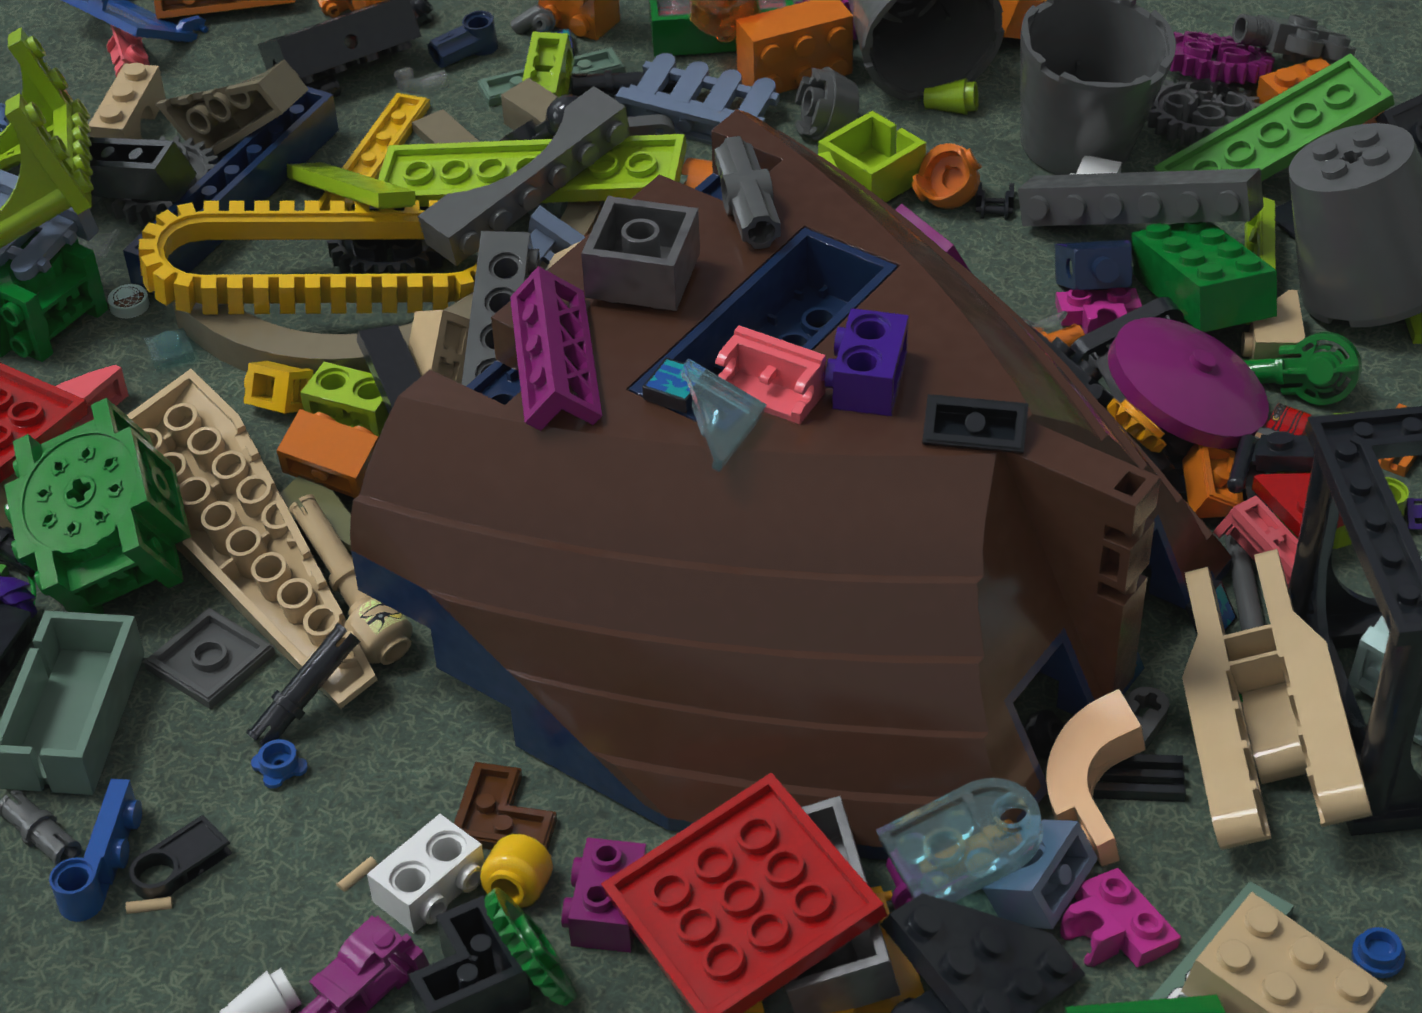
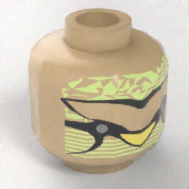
M363 597L350 607L348 611L349 617L344 627L347 629V632L352 631L361 641L359 645L369 663L388 665L400 659L409 650L413 626L405 615L370 597Z

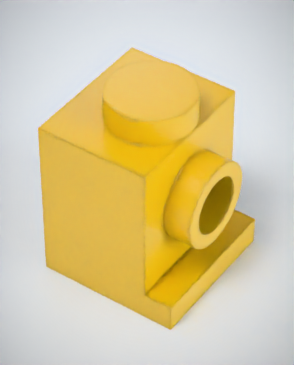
M271 361L248 363V371L244 379V403L284 414L298 412L299 409L303 410L300 392L312 378L313 370L307 368L300 369Z

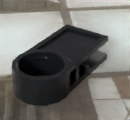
M201 815L133 860L129 868L133 889L138 896L146 900L169 897L175 891L231 855L232 852L226 847L230 842L204 815ZM165 865L173 869L171 875L160 883L145 884L139 881L141 874L150 867Z

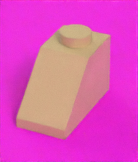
M1288 290L1277 298L1276 317L1250 323L1249 332L1242 333V357L1268 359L1283 356H1301V354L1279 355L1280 345H1297L1305 338L1297 290Z

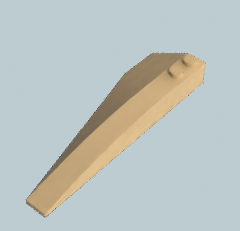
M190 369L127 414V416L151 436L153 447L175 466L191 534L190 538L177 543L176 549L286 659L300 670L334 629L335 624L338 622L344 627L347 620L239 414ZM352 631L346 632L336 644V647H339L350 633L353 635L354 633ZM360 645L355 646L320 688L340 709L378 680Z

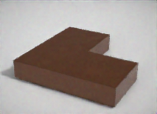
M475 762L454 824L480 842L482 849L492 850L502 837L510 834H524L535 838L548 850L557 822V812L513 806L522 779V768Z

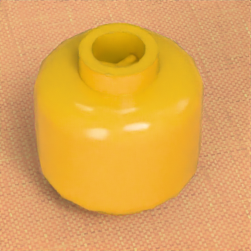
M510 834L502 837L494 845L482 865L480 873L482 887L487 894L496 887L500 888L521 909L531 906L540 897L551 877L553 870L552 858L546 847L535 838L524 834Z

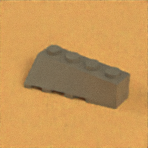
M284 59L266 72L236 85L160 100L156 103V106L185 141L190 137L193 138L195 144L203 141L205 142L206 149L212 148L216 156L283 114L309 89Z

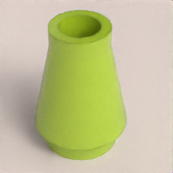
M964 78L939 86L924 88L925 109L965 115L968 114V111H977L979 98L976 81L968 82V79Z

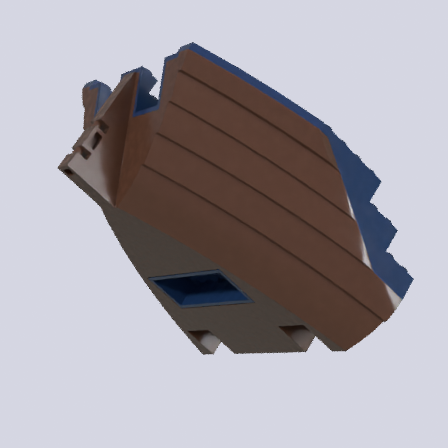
M736 109L711 130L713 173L695 189L659 174L631 198L634 200L698 208L700 254L677 310L654 309L646 306L618 302L611 303L604 300L585 298L602 417L594 425L563 409L541 431L525 423L511 301L491 317L496 361L472 382L464 386L429 369L397 397L374 448L364 476L360 495L353 500L350 544L358 590L430 628L436 667L439 670L511 708L516 747L667 830L681 832L772 772L801 807L840 796L859 857L887 860L888 857L896 855L899 850H906L915 861L922 862L956 847L957 840L967 835L974 838L1010 819L1016 825L1017 830L1000 839L1001 842H1004L1020 834L1024 828L1025 820L1048 792L1046 778L1013 702L1038 672L1059 681L1057 707L1072 715L1078 713L1091 702L1117 689L1124 695L1145 669L1138 652L1147 577L1141 574L1145 568L1151 570L1148 593L1186 610L1185 606L1190 602L1185 572L1208 567L1212 580L1222 581L1230 570L1232 557L1218 538L1177 492L1161 470L1115 418L1097 401L1066 363L984 283L940 248L909 220L855 179L780 130L777 131L750 113ZM741 136L743 141L752 144L760 168H767L770 173L774 206L781 222V236L776 238L770 247L754 249L751 244L742 242L734 216L727 215L725 212L721 192V178L715 165L714 149L723 144L725 138ZM589 235L547 269L550 273L583 291L584 281L581 253ZM562 299V301H563V302L567 305V307L569 308V302L566 301V300H564V299ZM851 308L909 315L908 353L892 416L833 409V388H826V393L800 425L713 394V383L719 373L725 368L716 365L715 360L721 349L734 335V330L738 325L826 355L827 366L829 358L837 359V356H834L836 330L838 327H846ZM565 354V356L569 359V361H570V362L574 365V367L578 370V368L575 366V364H574V363L570 360V358ZM666 357L709 371V386L687 414L643 399L642 386ZM569 385L570 393L579 397L577 393ZM928 394L1029 403L1024 454L922 444ZM1003 857L987 865L998 866Z

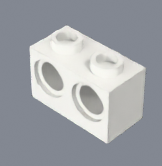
M437 815L367 874L372 902L412 933L418 931L426 923L433 924L437 922L436 915L445 912L451 901L462 892L469 893L480 884V873L484 863L482 844L443 815Z

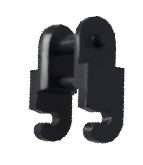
M980 182L976 194V212H981V219H984L985 214H1004V219L1008 220V213L1013 214L1014 183H1009V191L1005 192V198L986 197L985 190H982V182ZM985 203L1004 204V206H985Z

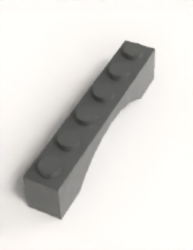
M593 86L565 107L563 120L556 135L547 147L529 164L510 176L492 184L468 191L449 193L418 215L426 244L454 265H459L479 250L481 231H505L510 225L530 210H533L538 204L565 186L575 176L593 165L599 158L629 137L631 133L626 107Z

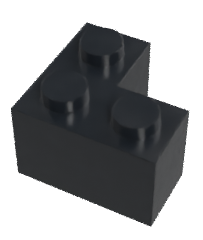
M484 896L436 915L442 953L445 959L408 974L416 1013H519L532 1007L527 973L522 970L517 960L511 956V952L501 941L499 933L493 927V922L487 915Z

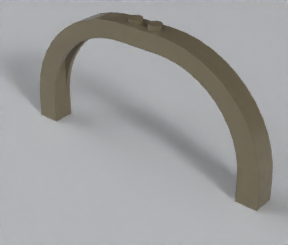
M527 78L501 95L504 124L515 130L533 119L537 126L545 121L547 108L557 96L530 78ZM605 201L568 202L560 220L586 237L591 233ZM543 261L540 263V267L546 269L548 266ZM473 292L444 310L470 319ZM175 300L172 302L179 330L219 360L247 372L248 363L271 361L300 369H311L314 375L325 361L371 373L357 343V334H320L289 329L264 321L244 311V314H229L228 304H219L218 315H203L202 304L195 303L191 313L176 310ZM413 323L399 326L407 346Z

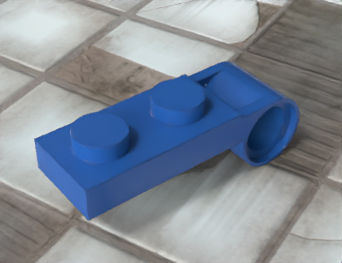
M110 779L84 858L66 859L56 865L50 874L49 882L61 915L67 920L84 921L95 916L104 904L109 886L113 884L117 869L125 868L128 863V836L131 829L139 828L142 819V804L140 800L135 799L130 780Z

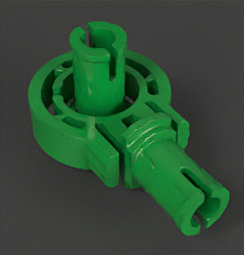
M1332 332L1315 333L1304 338L1297 345H1280L1279 355L1301 354V356L1242 359L1252 371H1255V375L1261 384L1302 383L1303 385L1283 386L1281 394L1298 395L1303 400L1317 405H1329L1344 399L1355 389L1362 372V362L1356 347L1344 336ZM1320 340H1328L1339 344L1341 347H1343L1350 357L1348 358L1345 352L1340 348H1338L1336 352L1320 351L1314 353V351L1319 349L1331 350L1334 345L1319 344ZM1308 343H1313L1314 346L1311 349L1307 350L1305 348ZM1341 373L1343 375L1342 378L1337 382L1338 387H1340L1346 381L1347 378L1351 379L1348 386L1341 393L1333 396L1322 395V393L1331 392L1336 389L1335 386L1332 384H1334L1339 379ZM1307 389H1309V390L1315 392L1316 395L1313 394V393H1311V392H1309Z

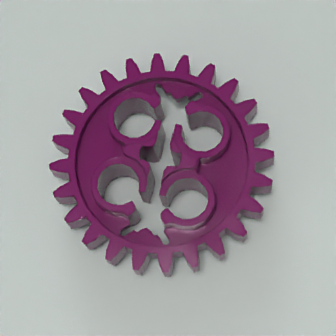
M1185 31V34L1173 32L1176 40V51L1170 71H1179L1183 76L1195 77L1199 80L1208 78L1211 82L1219 80L1227 84H1245V81L1255 84L1257 80L1259 81V76L1271 73L1273 70L1275 57H1272L1273 53L1266 52L1264 48L1235 43L1232 36L1219 37L1216 33L1210 35L1203 32ZM1212 54H1217L1216 61H1211Z

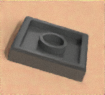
M208 608L144 661L146 670L211 710L276 653L272 644L213 609Z

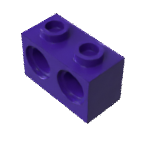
M850 309L846 327H838L836 330L834 356H837V359L829 358L826 366L825 388H833V409L892 416L908 353L909 315Z

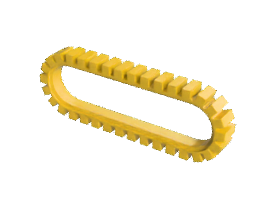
M415 200L416 205L404 207V210L388 208L379 209L380 211H370L369 205L355 201V211H345V201H330V211H320V201H305V211H295V201H280L279 211H270V201H254V211H245L244 201H229V211H220L219 201H204V211L196 212L191 202L177 205L178 217L167 209L156 215V224L148 222L142 231L143 239H139L138 249L141 276L149 293L154 291L155 299L165 306L175 300L176 310L191 313L195 303L202 304L203 315H218L219 304H228L229 314H244V304H254V314H270V303H280V314H295V303H305L306 314H321V303H331V314H347L346 303H357V313H372V303H382V313H397V303L407 302V313L423 311V302H432L433 310H444L448 308V302L455 301L456 303L474 291L477 263L464 271L453 273L200 275L181 271L173 267L167 260L177 247L189 242L202 240L424 239L418 215L425 210H419V200ZM429 200V207L439 200Z

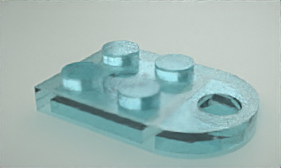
M985 778L970 782L877 829L876 832L879 841L913 899L925 893L954 903L1026 865L1034 857L1041 845L1043 823L1038 804L1028 790L1010 780ZM1011 808H1020L1027 812L1023 820L1014 824L1005 823L1000 820L1001 815Z

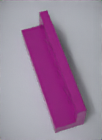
M538 266L510 297L524 421L526 424L541 431L563 409L594 425L602 417L584 291ZM562 299H564V300H566V301L569 302V308H568L567 305L562 301ZM565 354H566V355L570 358V360L575 364V366L578 368V370H577V369L574 367V365L569 361V359L565 356ZM569 385L572 387V389L577 393L579 397L570 393Z

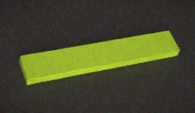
M323 162L287 164V177L291 180L378 209L413 207V205H416L415 191Z

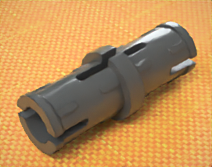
M11 791V796L18 801V805L7 794L1 799L0 816L20 831L21 839L29 847L35 845L53 861L54 865L64 861L61 857L62 853L69 858H76L81 854L82 846L80 842L73 839L58 826L57 817L48 810H40L22 791Z

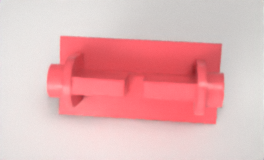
M110 24L113 36L107 42V49L113 64L116 65L114 67L116 77L124 63L150 65L142 37H135Z

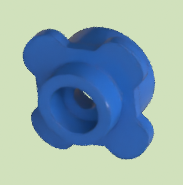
M283 739L267 742L251 760L252 769L261 772L264 777V785L268 788H278L283 784V781L293 776H302L308 769L307 761L297 756L294 744Z

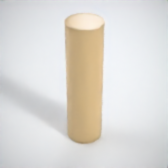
M373 857L367 858L339 881L336 886L346 892L378 865Z
M172 897L126 902L127 914L172 909Z

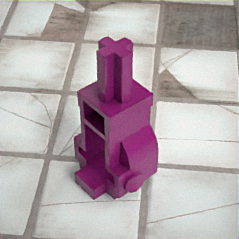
M378 915L376 917L371 916L347 938L337 958L309 981L317 997L300 1013H367L391 989L396 987L399 990L409 982L408 974L430 964L424 952L414 944L412 938L407 933L401 936Z

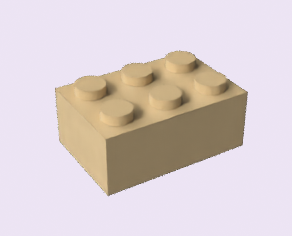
M1251 892L1197 957L1181 992L1188 997L1217 994L1226 1013H1372L1387 986Z

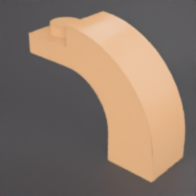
M1119 689L1091 702L1068 721L1053 744L1047 765V789L1055 820L1079 821L1098 857L1097 860L1101 867L1120 861L1115 837L1093 800L1094 788L1102 775L1112 766L1146 750L1142 727Z

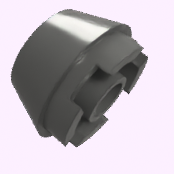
M824 67L823 69L812 68V76H804L802 78L796 95L795 105L801 106V121L797 120L795 122L798 133L812 136L813 140H821L855 121L859 112V91L857 85L830 67Z

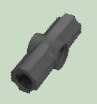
M741 136L725 138L723 144L714 149L715 165L721 178V192L725 212L727 215L734 216L742 242L751 244L754 249L770 247L771 243L781 236V222L774 206L770 173L767 168H760L752 144L743 141Z

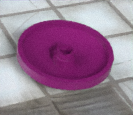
M1147 317L1135 319L1120 329L1109 347V369L1116 385L1126 399L1157 426L1181 439L1210 448H1237L1243 435L1250 434L1255 436L1258 429L1262 428L1266 423L1269 414V403L1265 390L1255 373L1230 348L1197 328L1165 318Z

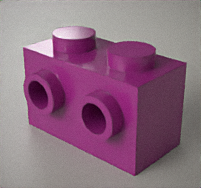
M587 837L583 856L575 857L572 865L571 885L575 887L573 897H565L562 907L561 925L563 928H569L571 946L631 953L635 933L606 896L601 883L647 854L645 843Z

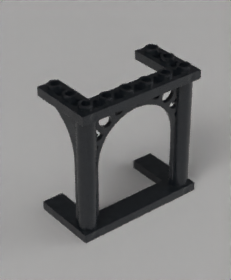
M1422 406L1308 417L1305 432L1314 451V458L1289 593L1294 612L1327 642L1372 811V816L1346 821L1351 836L1422 828V776L1419 775L1412 765L1411 747L1422 706V559L1377 459L1422 455ZM1339 514L1375 598L1364 597L1350 590L1340 582L1333 572L1331 557ZM1383 616L1389 630V636L1369 722L1366 726L1336 649L1358 647L1360 639L1369 626L1374 627L1380 617Z

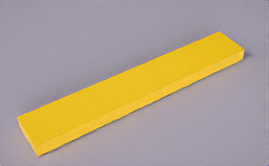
M396 93L342 168L378 179L388 146L404 145L413 132L412 122L423 118L430 108V99ZM327 191L318 200L320 201V211H330V201H345V211H352L351 205L355 204L354 200Z

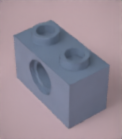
M1029 819L1020 832L1024 844L1023 849L1003 857L984 885L983 890L998 917L1033 928L1053 929L1098 857L1079 821Z

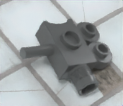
M1240 14L1236 18L1232 30V37L1235 43L1261 47L1268 51L1282 54V59L1297 63H1303L1304 58L1314 59L1322 57L1327 62L1334 63L1350 53L1354 56L1356 47L1350 45L1351 39L1347 38V35L1328 30L1326 27L1318 25V20L1301 15L1290 14L1287 20L1259 14L1258 17Z

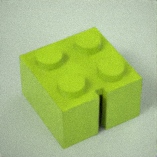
M872 110L818 141V153L829 151L840 170L855 179L884 202H888L912 187V182L914 181L912 177L919 174L921 162L926 155V142L903 128L896 131L895 123Z

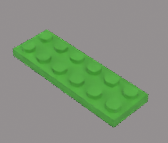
M1350 53L1154 166L1155 172L1260 168L1261 181H1264L1290 166L1295 155L1317 138L1342 128L1363 124L1394 106V97Z

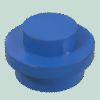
M1374 927L1364 931L1355 939L1351 951L1353 962L1376 978H1388L1399 973L1403 968L1406 957L1400 938L1391 930L1381 927Z

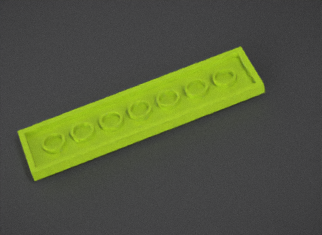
M685 134L629 136L621 144L615 146L593 165L587 167L541 203L606 201L608 196L631 199L659 174L680 182L687 149ZM552 139L389 145L378 180L414 190L415 200H419V207H429V200H440L449 193L472 190L510 176L537 157Z

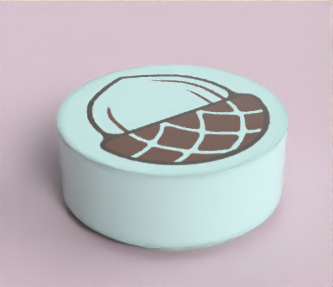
M136 284L119 286L108 295L110 311L119 318L137 317L143 314L150 304L146 289Z

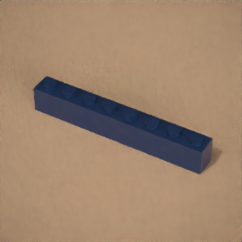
M307 87L309 90L283 114L244 138L181 197L179 202H175L168 210L178 217L177 205L192 202L196 212L204 211V201H219L220 211H229V201H244L245 211H254V201H266L289 179L287 177V164L305 163L339 131L333 94ZM141 233L123 250L131 284L140 285L146 289L143 284V277L141 276L138 250L139 239H143ZM202 240L186 243L177 247L167 260L173 267L190 273L224 240Z

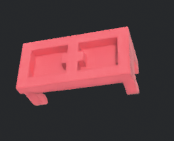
M740 325L734 330V335L721 349L715 360L716 365L725 368L719 373L713 383V394L799 425L826 393V355Z
M1255 495L1234 506L1213 533L1219 539L1224 534L1227 536L1231 535L1254 561L1255 554L1278 549L1289 589L1298 539Z

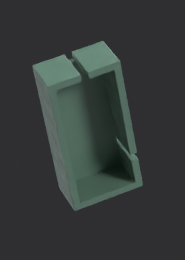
M44 611L33 638L35 648H29L0 719V789L42 792L45 784H48L51 792L94 795L145 652L135 616Z

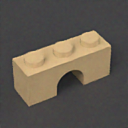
M124 63L89 123L91 129L90 137L142 139L140 130L141 119L154 120L160 110L156 103L166 99L159 66L144 65L142 63Z

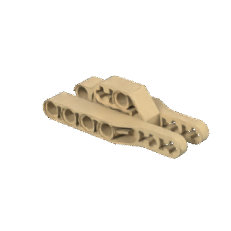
M1278 549L1254 555L1270 624L1228 635L1225 634L1209 568L1204 567L1185 572L1198 635L1182 680L1212 823L1221 850L1271 839L1257 771L1262 784L1307 774L1318 809L1321 827L1372 816L1327 642L1294 612ZM1239 694H1242L1243 702H1241Z

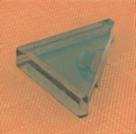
M688 358L683 366L681 375L687 381L693 398L691 405L701 435L706 437L713 458L712 468L720 472L762 417L767 404Z

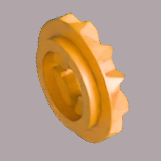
M1113 398L1107 405L1108 412L1115 420L1151 452L1160 453L1167 445L1162 439L1165 433L1127 399L1119 402L1116 398Z

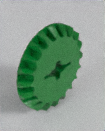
M498 887L494 888L484 898L485 908L488 917L493 922V927L501 937V941L507 946L511 956L517 960L522 970L527 973L534 985H537L545 996H548L554 1003L563 1006L568 1005L577 998L576 991L560 964L561 961L556 950L546 937L544 931L528 914L522 911L509 895Z

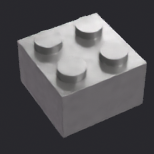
M608 196L581 253L585 298L676 311L700 254L698 208Z

